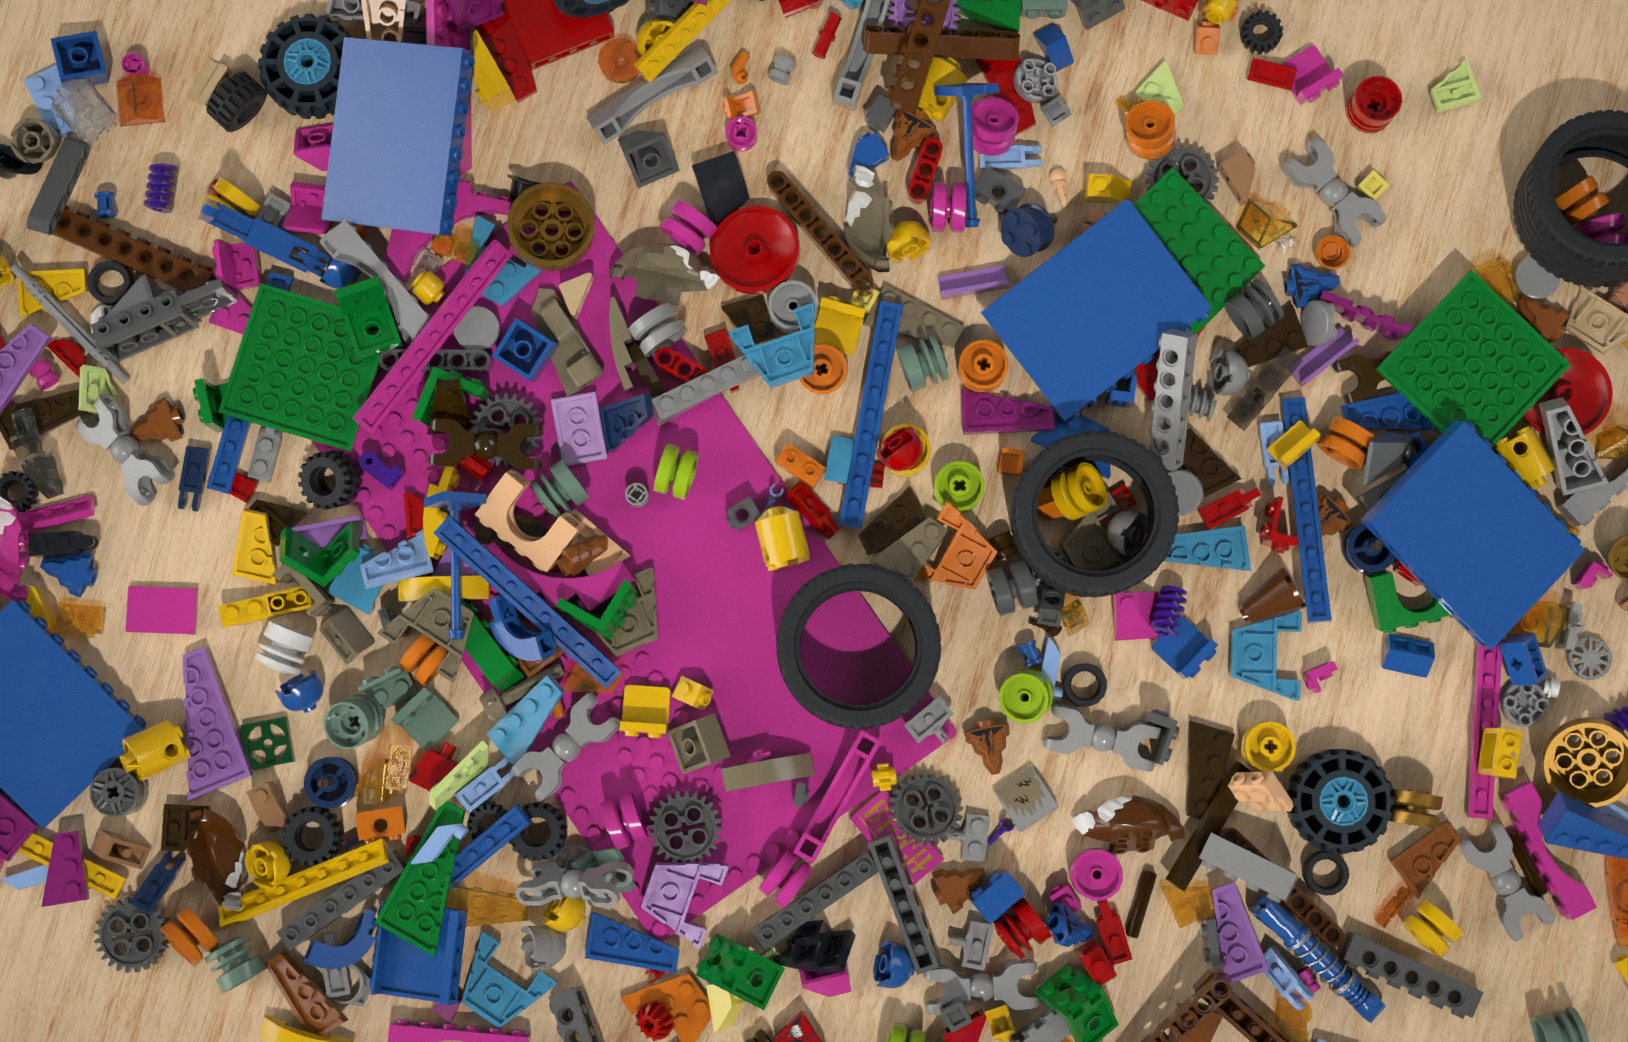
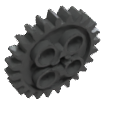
M1183 144L1180 145L1179 150H1176L1174 146L1167 155L1156 159L1157 162L1150 161L1149 166L1152 169H1147L1146 175L1150 177L1145 178V183L1150 186L1146 188V192L1163 176V170L1173 167L1179 173L1175 165L1178 162L1181 176L1190 186L1193 184L1201 186L1202 190L1197 193L1209 205L1207 199L1214 200L1215 195L1212 192H1217L1218 186L1214 185L1219 182V178L1214 177L1218 173V169H1211L1214 165V160L1207 162L1209 154L1201 156V148L1194 152L1193 145H1190L1188 150L1184 149ZM1187 163H1191L1196 167V169L1193 171H1188L1185 169L1184 165Z
M507 393L504 394L503 399L496 394L494 402L487 398V406L479 405L482 409L481 413L474 411L478 419L471 420L470 422L476 425V428L469 429V432L477 434L480 431L488 430L497 434H504L503 431L488 428L487 425L492 424L501 428H507L509 425L512 428L515 426L516 419L520 416L526 417V424L538 425L543 422V419L535 418L540 412L538 410L531 411L534 405L532 402L525 405V397L518 401L517 394H514L512 399H509ZM496 412H504L502 421L495 422L493 420ZM533 436L524 440L522 444L524 455L529 454L534 457L532 449H540L536 441H542L544 438ZM495 456L492 459H488L489 463L496 459V465L499 467L502 461L505 462L506 467L510 466L506 458Z
M926 771L923 772L921 778L917 773H914L913 780L906 776L904 779L906 785L899 782L897 786L900 790L894 789L892 794L895 797L889 799V802L894 805L888 809V812L894 813L889 820L897 821L893 829L901 828L902 831L899 836L902 837L907 834L908 843L912 839H916V846L921 841H924L925 847L929 846L930 841H932L934 846L939 844V839L942 842H946V834L950 837L954 835L951 828L958 829L960 826L955 821H961L963 816L957 814L963 810L962 806H957L962 798H955L954 796L958 789L950 790L952 782L945 785L943 783L944 776L936 780V773H933L930 778H928ZM918 790H921V791H922V793H923V800H922V797H921L920 793L918 792ZM928 791H935L938 794V800L930 799ZM911 796L915 798L917 805L910 806L906 802V797ZM923 805L925 806V808H930V811L928 813L926 812V810H921ZM935 813H942L945 817V822L937 821ZM918 818L922 820L923 828L915 827L913 819ZM929 821H930L931 825L933 826L932 829L929 827Z
M686 790L684 797H681L680 792L677 791L675 799L670 794L667 795V803L663 800L659 801L662 806L661 809L653 808L657 816L649 817L655 821L654 824L648 826L649 829L654 830V833L648 837L656 838L652 847L659 845L660 849L657 854L665 852V861L673 857V862H678L679 859L681 862H687V860L695 862V858L703 862L704 853L709 857L712 855L709 848H718L714 840L720 841L722 839L716 835L717 832L723 831V828L717 827V823H720L722 819L715 818L719 810H711L713 802L705 804L706 796L699 800L698 792H695L693 797H690L689 791ZM691 808H697L700 811L701 816L699 820L693 821L688 817V811ZM668 813L677 815L678 822L675 826H670L666 823V815ZM683 822H686L687 825L700 822L706 823L703 827L690 829L688 835H685L684 831L672 834L665 833L666 830L683 826ZM700 830L705 833L706 839L703 843H696L694 841L693 834L695 831ZM673 836H680L682 838L683 845L681 848L676 849L672 847L670 840Z
M127 897L124 899V904L121 900L115 901L116 907L108 905L107 908L110 913H101L104 920L96 921V924L101 926V929L94 931L95 934L100 935V938L94 940V943H101V947L96 951H104L105 954L101 959L109 958V967L117 964L116 971L122 970L125 966L126 973L131 972L132 968L137 973L141 971V966L144 970L149 969V962L153 965L157 964L156 957H164L161 949H168L169 946L164 943V940L168 939L160 929L169 919H161L160 916L164 910H154L152 915L149 916L130 904L131 898ZM140 915L144 916L147 920L145 927H141L138 923ZM118 919L124 924L122 931L116 929L115 923ZM149 929L153 931L152 934L113 940L115 935ZM144 938L150 943L148 950L143 949L141 945ZM121 942L127 946L125 954L119 951V944Z

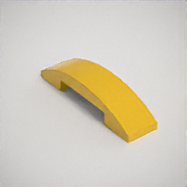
M451 576L414 577L398 581V602L418 601L433 588H437L451 597ZM460 576L461 599H490V584L481 576Z
M269 1015L264 1016L260 1037L266 1042H354V1040L334 1034L330 1038L292 1028L287 1026L288 1021Z

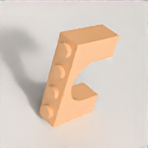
M511 469L503 475L486 498V504L481 505L475 515L480 518L479 521L484 526L495 530L500 539L511 543L520 555L527 556L532 560L533 565L537 569L548 572L556 565V560L562 557V550L571 545L584 525L568 512H565L559 516L545 536L533 537L521 531L515 522L514 508L531 482L515 469Z

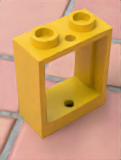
M1484 728L1477 774L1516 779L1523 732L1503 728ZM1511 752H1515L1514 757L1511 756Z

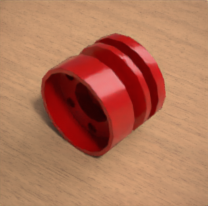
M1371 76L1363 80L1349 98L1346 106V114L1350 124L1358 131L1367 134L1384 130L1401 108L1403 102L1402 92L1395 82L1383 76Z
M1024 897L1011 906L1015 914L1013 918L1004 912L1002 914L1006 920L1004 925L998 919L993 922L998 936L1010 952L1017 955L1021 960L1026 956L1020 947L1025 945L1030 953L1033 952L1029 940L1033 938L1038 944L1042 945L1052 937L1048 928Z

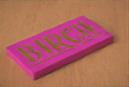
M880 791L854 813L850 819L868 841L871 838L888 832H894L913 885H915L942 862L944 858L931 843L928 847H925L924 841H921L916 846V839H912L908 843L907 834L902 837L899 836L902 831L901 828L893 829L897 821L889 820L894 815V813L888 812L889 807L894 806L889 802V799L892 797L887 791Z

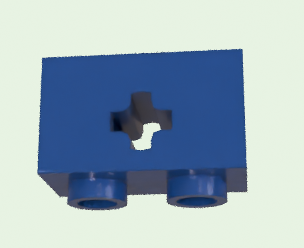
M1535 633L1510 634L1499 644L1501 654L1507 666V673L1513 686L1537 685L1548 675Z

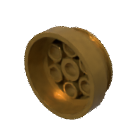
M555 182L534 185L516 198L508 214V234L514 251L524 262L537 269L556 271L569 268L582 260L593 244L595 236L593 210L586 198L568 185ZM540 210H545L548 212V214L543 217L538 216L536 213ZM562 212L571 214L568 218H561L559 216ZM526 228H533L535 230L530 235L525 234L523 231ZM551 229H554L558 232L555 236H549L546 234V232ZM578 231L580 236L573 238L569 236V233ZM537 247H542L545 249V251L542 254H536L533 252L534 249ZM559 249H566L568 251L563 256L558 255L556 252Z
M1593 717L1577 718L1561 725L1551 734L1543 752L1544 772L1552 790L1556 794L1558 791L1566 793V796L1571 799H1579L1590 808L1592 806H1605L1621 798L1628 791L1627 735L1613 723ZM1595 733L1604 734V737L1600 740L1591 738ZM1571 735H1577L1580 737V739L1574 743L1569 742L1567 740L1568 737H1570ZM1609 751L1618 752V755L1614 758L1606 756ZM1586 753L1594 755L1591 760L1582 759V756ZM1562 755H1567L1570 757V760L1562 763L1558 761V758ZM1600 771L1609 773L1605 778H1598L1596 776ZM1576 773L1585 775L1581 780H1574L1572 778Z

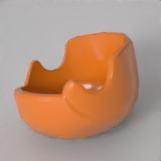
M1328 235L1319 241L1315 248L1317 261L1324 268L1339 269L1348 262L1351 250L1349 243L1342 237Z

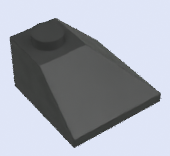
M636 131L617 139L638 188L679 171L664 132Z
M1386 431L1369 442L1363 485L1368 486L1409 460L1414 453L1413 437Z

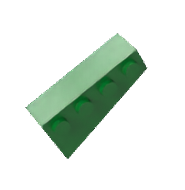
M461 599V605L474 612L465 646L466 651L490 683L501 692L519 684L526 676L517 666L519 664L513 655L505 651L490 632L489 623L485 619L481 620L479 618L477 607L472 602L467 603Z

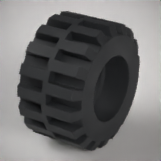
M244 71L238 72L227 78L214 91L209 99L206 112L227 132H234L247 125L259 113L265 103L267 92L248 73Z
M339 450L320 452L306 459L307 463H303L300 467L303 471L298 474V477L301 478V482H298V485L303 489L301 491L302 496H307L306 501L313 503V507H321V509L325 510L350 504L351 500H355L358 496L356 492L361 490L359 483L362 482V477H359L361 469L356 468L355 465L358 464L356 460H350L351 455L348 453L343 454V451ZM327 468L334 473L336 478L334 491H331L325 483L324 476Z
M535 802L522 806V809L530 819L538 817L546 820L550 826L551 834L546 843L534 845L527 840L524 829L509 841V844L513 846V851L519 853L520 857L527 858L530 861H541L552 857L564 846V841L567 838L568 833H566V829L568 827L567 823L565 824L564 815H561L560 810L556 807L554 808L549 803Z
M318 806L299 809L296 813L291 814L288 817L289 820L283 825L285 830L281 831V836H284V841H281V843L287 849L285 853L291 855V859L294 862L299 861V864L309 866L334 858L333 856L340 851L338 848L344 841L341 840L342 836H344V830L341 831L340 827L343 825L341 821L336 819L338 816L335 813H330L329 809H323ZM309 822L319 824L324 831L323 844L315 850L307 848L301 838L302 829Z

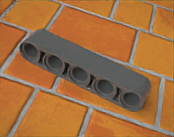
M69 136L64 138L28 215L27 229L47 235L53 234L88 159L91 148L90 142Z
M389 349L381 352L378 359L379 364L389 372L394 365L386 366V359L390 356H395L396 364L407 349ZM438 349L420 373H431L433 368L431 360L436 356L441 357V363L436 368L445 372L452 369L459 373H487L493 367V359L484 350ZM459 356L464 357V363L459 367H455L453 363L455 358ZM479 357H486L487 363L483 367L476 366V361Z

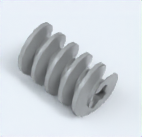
M1193 387L1190 396L1189 415L1192 416L1195 411H1198V419H1201L1204 414H1207V422H1209L1217 400L1215 401V393H1211L1206 398V390H1202L1198 395V388ZM1168 396V400L1173 404V399Z

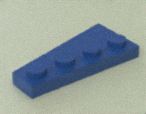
M1400 393L1340 406L1342 418L1364 429L1439 431Z
M592 912L585 953L586 959L671 973L677 972L679 948L599 913Z

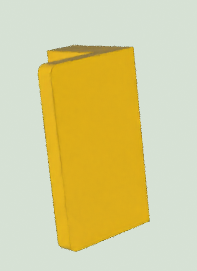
M1298 421L1267 448V452L1285 470L1316 444L1321 435L1315 428L1311 431L1302 421Z

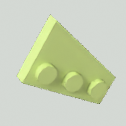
M483 740L440 783L432 787L429 793V804L435 810L488 769L489 746Z

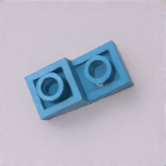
M832 435L824 480L847 483L855 439Z

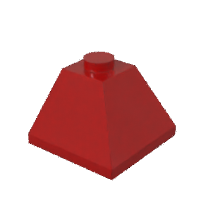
M982 1008L970 1014L973 1022L952 1033L949 1027L941 1030L946 1042H978L987 1019Z

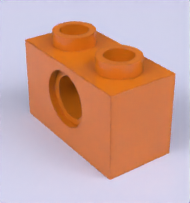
M787 443L775 461L777 466L812 489L815 488L826 471V467Z
M402 806L355 813L359 841L364 840V845L386 836L388 841L401 839V834H405ZM377 819L386 820L388 827L384 832H377L374 829V822Z

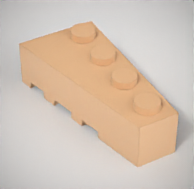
M361 0L367 39L403 42L407 0Z

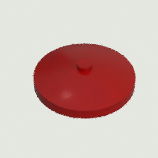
M766 206L744 207L728 215L718 225L710 244V259L716 274L719 275L721 281L728 287L744 294H762L774 290L775 287L786 282L791 277L800 258V240L793 224L784 214Z
M1573 348L1555 349L1571 366L1523 415V418L1537 432L1546 436L1539 403L1562 397L1570 406L1583 434L1586 435L1603 422L1610 410L1613 397L1611 379L1605 367L1592 355Z

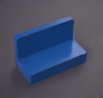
M1132 375L1127 380L1125 392L1112 390L1106 397V405L1129 408L1134 402L1137 375Z
M1389 634L1386 640L1387 653L1383 660L1382 668L1426 678L1435 660L1434 643Z

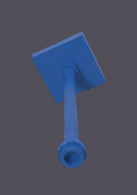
M963 83L934 86L935 96H960V100H962L967 203L965 227H979L980 218H976L971 99H974V95L999 93V83Z
M443 491L424 498V508L448 509L450 515L459 524L460 511L486 504V494ZM451 550L452 630L447 631V635H449L450 640H461L463 635H465V630H461L460 557Z

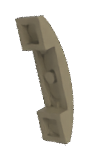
M811 753L721 769L725 792L815 776Z

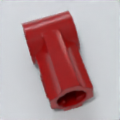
M778 0L785 19L808 9H817L823 3V0Z
M476 455L467 456L458 464V466L480 482H482L493 467L490 463Z

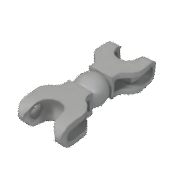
M1312 138L1306 147L1312 159V165L1304 166L1295 158H1290L1282 163V171L1294 186L1310 188L1315 194L1319 191L1322 202L1327 206L1333 207L1330 212L1335 218L1334 230L1336 235L1342 237L1349 243L1351 248H1354L1361 241V234L1356 227V219H1364L1371 226L1378 227L1385 223L1386 215L1373 199L1357 197L1353 191L1348 195V188L1345 182L1334 178L1337 173L1333 169V152L1321 139Z
M101 394L94 403V407L99 414V421L92 416L80 417L76 422V429L86 442L99 444L104 450L110 449L113 459L122 464L119 468L124 473L125 490L137 504L147 506L151 504L156 496L151 486L150 478L157 484H167L174 479L175 472L164 458L151 456L146 450L140 451L138 442L128 436L131 432L126 426L124 408L113 396Z
M593 692L587 693L572 707L570 713L571 723L565 730L567 733L558 735L553 741L552 748L547 747L543 752L525 753L511 769V773L516 777H522L533 769L540 771L542 784L535 792V797L539 802L548 800L560 789L563 781L562 772L568 765L566 762L576 759L581 747L585 748L593 742H607L620 728V720L618 718H610L601 725H594L592 723L590 712L598 701L597 696Z
M1058 703L1052 704V714L1067 721L1068 730L1061 737H1046L1043 743L1046 749L1062 754H1070L1080 747L1090 748L1091 745L1099 752L1111 750L1112 753L1119 754L1129 768L1148 772L1154 770L1155 764L1153 760L1139 754L1138 745L1145 738H1160L1163 729L1159 725L1138 720L1130 723L1125 728L1116 727L1114 729L1107 723L1094 725V722L1087 721L1080 710L1074 706Z
M1496 821L1489 826L1493 842L1487 850H1477L1473 843L1465 838L1460 840L1459 847L1469 864L1478 869H1484L1488 876L1492 878V887L1496 893L1501 895L1500 898L1503 902V907L1500 911V921L1510 938L1517 942L1523 938L1519 923L1525 914L1535 913L1539 920L1546 925L1554 923V917L1543 899L1536 895L1528 894L1525 888L1521 886L1520 875L1516 870L1512 869L1513 866L1510 863L1513 843L1503 826Z
M539 861L531 869L533 880L521 882L515 890V895L521 904L540 906L567 896L572 899L582 897L583 900H590L596 907H612L620 899L617 888L628 886L635 875L632 867L624 862H608L596 868H587L583 872L578 869L567 871V868L558 867V864L554 861ZM622 872L626 876H616V873ZM523 891L534 892V895L529 896L525 894Z
M1032 959L1010 960L1003 966L1002 970L991 973V976L987 973L979 972L970 978L968 974H959L951 966L942 964L936 969L923 973L926 980L941 982L946 987L945 993L941 998L929 1000L926 1003L925 1011L929 1015H942L939 1007L958 996L961 997L963 1003L971 1002V998L975 1001L984 1002L993 997L994 1000H1003L1009 1007L1015 1010L1037 1008L1039 1006V998L1035 994L1024 993L1017 989L1018 980L1022 976L1036 972L1037 962Z

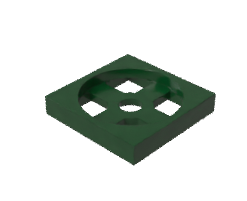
M287 717L240 725L245 754L251 770L295 762ZM270 725L278 726L285 736L275 737L272 735ZM256 727H261L262 737L260 740L250 742L249 736ZM266 739H270L272 741V746L270 748H266L264 746V741ZM287 745L283 756L276 761L275 750L277 747ZM252 751H264L266 763H261L254 759Z

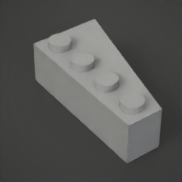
M328 0L324 16L329 17V19L364 20L361 0ZM407 0L404 25H417L421 21L426 0Z
M1561 397L1539 403L1550 458L1556 468L1553 470L1556 487L1563 496L1609 484L1567 402Z
M1213 833L1210 834L1199 857L1204 861L1203 866L1213 871L1219 868L1225 871L1223 876L1235 882L1239 878L1246 882L1245 887L1255 892L1261 889L1268 893L1266 897L1278 903L1281 900L1288 901L1299 878L1298 875Z
M1049 1007L1016 1032L1009 1041L1062 1042L1067 1035L1072 1034L1065 1019Z

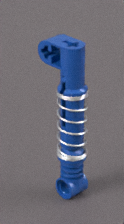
M1263 893L1248 909L1249 912L1284 940L1286 948L1289 951L1294 950V956L1301 957L1302 963L1305 966H1311V972L1316 975L1319 974L1321 982L1328 983L1329 989L1334 994L1345 998L1366 1021L1372 1023L1386 1005L1359 982L1358 976L1353 970L1345 971L1347 964H1341L1338 961V955H1331L1329 947L1324 948L1320 944V939L1315 940L1311 936L1312 931L1308 927L1296 922L1276 901L1266 897L1267 894Z

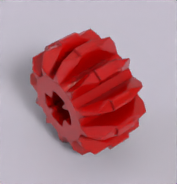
M657 1000L646 1002L641 1006L635 1015L637 1018L635 1024L641 1028L640 1032L645 1033L646 1039L651 1038L655 1042L659 1039H665L670 1035L675 1026L673 1022L675 1016L670 1014L671 1009H667L664 1002L659 1003Z

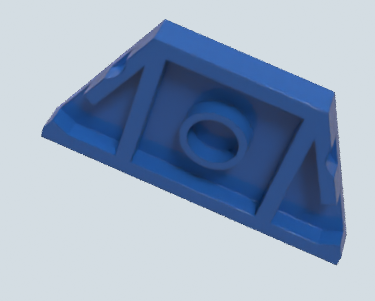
M1081 414L1073 421L1069 419L1064 421L1059 416L1054 420V431H1040L1032 436L1030 441L1046 448L1053 442H1057L1059 439L1074 433L1076 435L1079 432L1094 430L1096 432L1107 431L1110 433V429ZM1081 461L1075 463L1087 462L1098 470L1101 477L1109 479L1111 476V464L1100 461Z

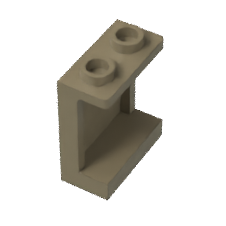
M285 564L273 573L278 581L290 583L295 578L312 597L315 604L306 611L309 616L319 617L321 615V617H324L333 609L331 606L335 601L318 583Z

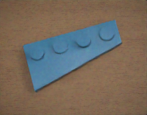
M1245 525L1177 534L1174 536L1176 538L1170 552L1166 554V558L1163 561L1251 571Z
M551 674L546 675L506 716L486 733L513 766L530 750L536 736L544 727L548 716L552 714L565 692Z

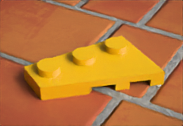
M87 269L25 271L32 279L35 278L59 303L88 292ZM17 277L19 316L24 317L45 309L25 289V284Z
M244 508L231 575L277 585L278 580L273 575L276 571L268 515L264 512Z

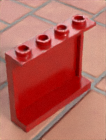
M553 0L503 1L524 48L531 70L615 38L614 29L607 13L596 17L573 18L561 12Z

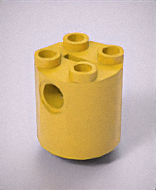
M933 57L918 105V109L925 113L930 121L934 118L937 121L943 122L958 96H935L934 86L967 83L968 79L961 72L960 64L950 57H945L944 60Z
M1529 426L1514 432L1516 437L1510 440L1508 436L1504 437L1494 446L1495 448L1492 449L1494 453L1500 454L1506 460V466L1509 469L1515 470L1521 476L1520 481L1524 485L1530 486L1533 490L1547 484L1544 475L1556 469L1535 429H1530ZM1515 443L1522 445V454L1518 455L1514 452Z
M784 506L765 510L754 524L768 571L809 561L810 552L799 511H794Z
M169 719L124 738L122 744L125 754L120 755V760L126 772L133 770L136 776L141 781H144L185 762L191 756L188 748L185 745L183 746L180 740L183 738L180 727L178 725L174 726Z

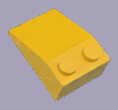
M475 30L473 32L475 83L478 86L475 92L484 108L489 106L493 113L516 99L478 31Z

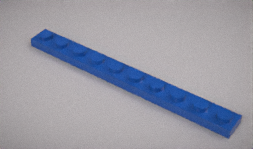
M270 272L266 285L290 292L293 278ZM227 416L207 483V489L230 495L250 429V422Z
M880 301L839 525L859 529H862L902 316L903 305Z
M1305 397L1282 399L1285 433L1298 421H1302L1308 427ZM1310 448L1289 466L1308 624L1331 622L1332 620Z
M451 515L433 532L542 632L550 630L553 641L602 686L607 688L620 675L622 670Z

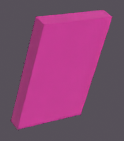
M128 586L125 632L196 635L198 589Z

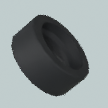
M104 261L97 264L91 270L87 286L96 300L106 305H116L134 285V278L132 273L122 264L115 261ZM109 270L119 272L124 279L122 290L115 296L102 294L98 287L100 277Z
M1089 663L1077 664L1065 673L1062 681L1063 692L1072 704L1080 707L1092 706L1105 696L1107 679L1103 671L1097 666ZM1087 671L1096 677L1098 689L1092 697L1083 699L1073 693L1071 682L1077 673Z
M1318 851L1310 855L1302 869L1303 879L1307 887L1313 892L1325 896L1341 892L1349 879V867L1345 860L1333 852ZM1320 860H1331L1339 869L1338 880L1330 887L1318 885L1313 878V867Z

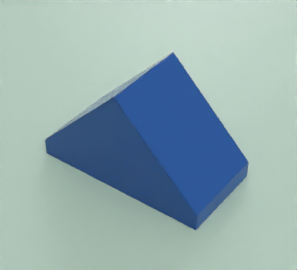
M1054 24L1033 33L1048 63L1055 65L1056 72L1074 63L1066 36Z

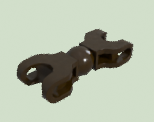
M1387 351L1380 358L1373 360L1354 354L1332 364L1335 372L1351 371L1358 378L1356 389L1344 396L1346 404L1364 400L1375 393L1379 382L1386 380L1375 369L1392 351Z
M433 419L430 421L431 429L446 433L451 442L449 449L444 453H433L429 456L428 463L432 465L456 466L465 457L476 455L485 460L492 459L495 456L506 458L518 470L542 469V462L540 460L526 457L522 451L524 440L528 437L541 436L544 433V427L541 425L518 423L509 432L497 435L488 430L480 431L477 434L475 432H467L455 420Z

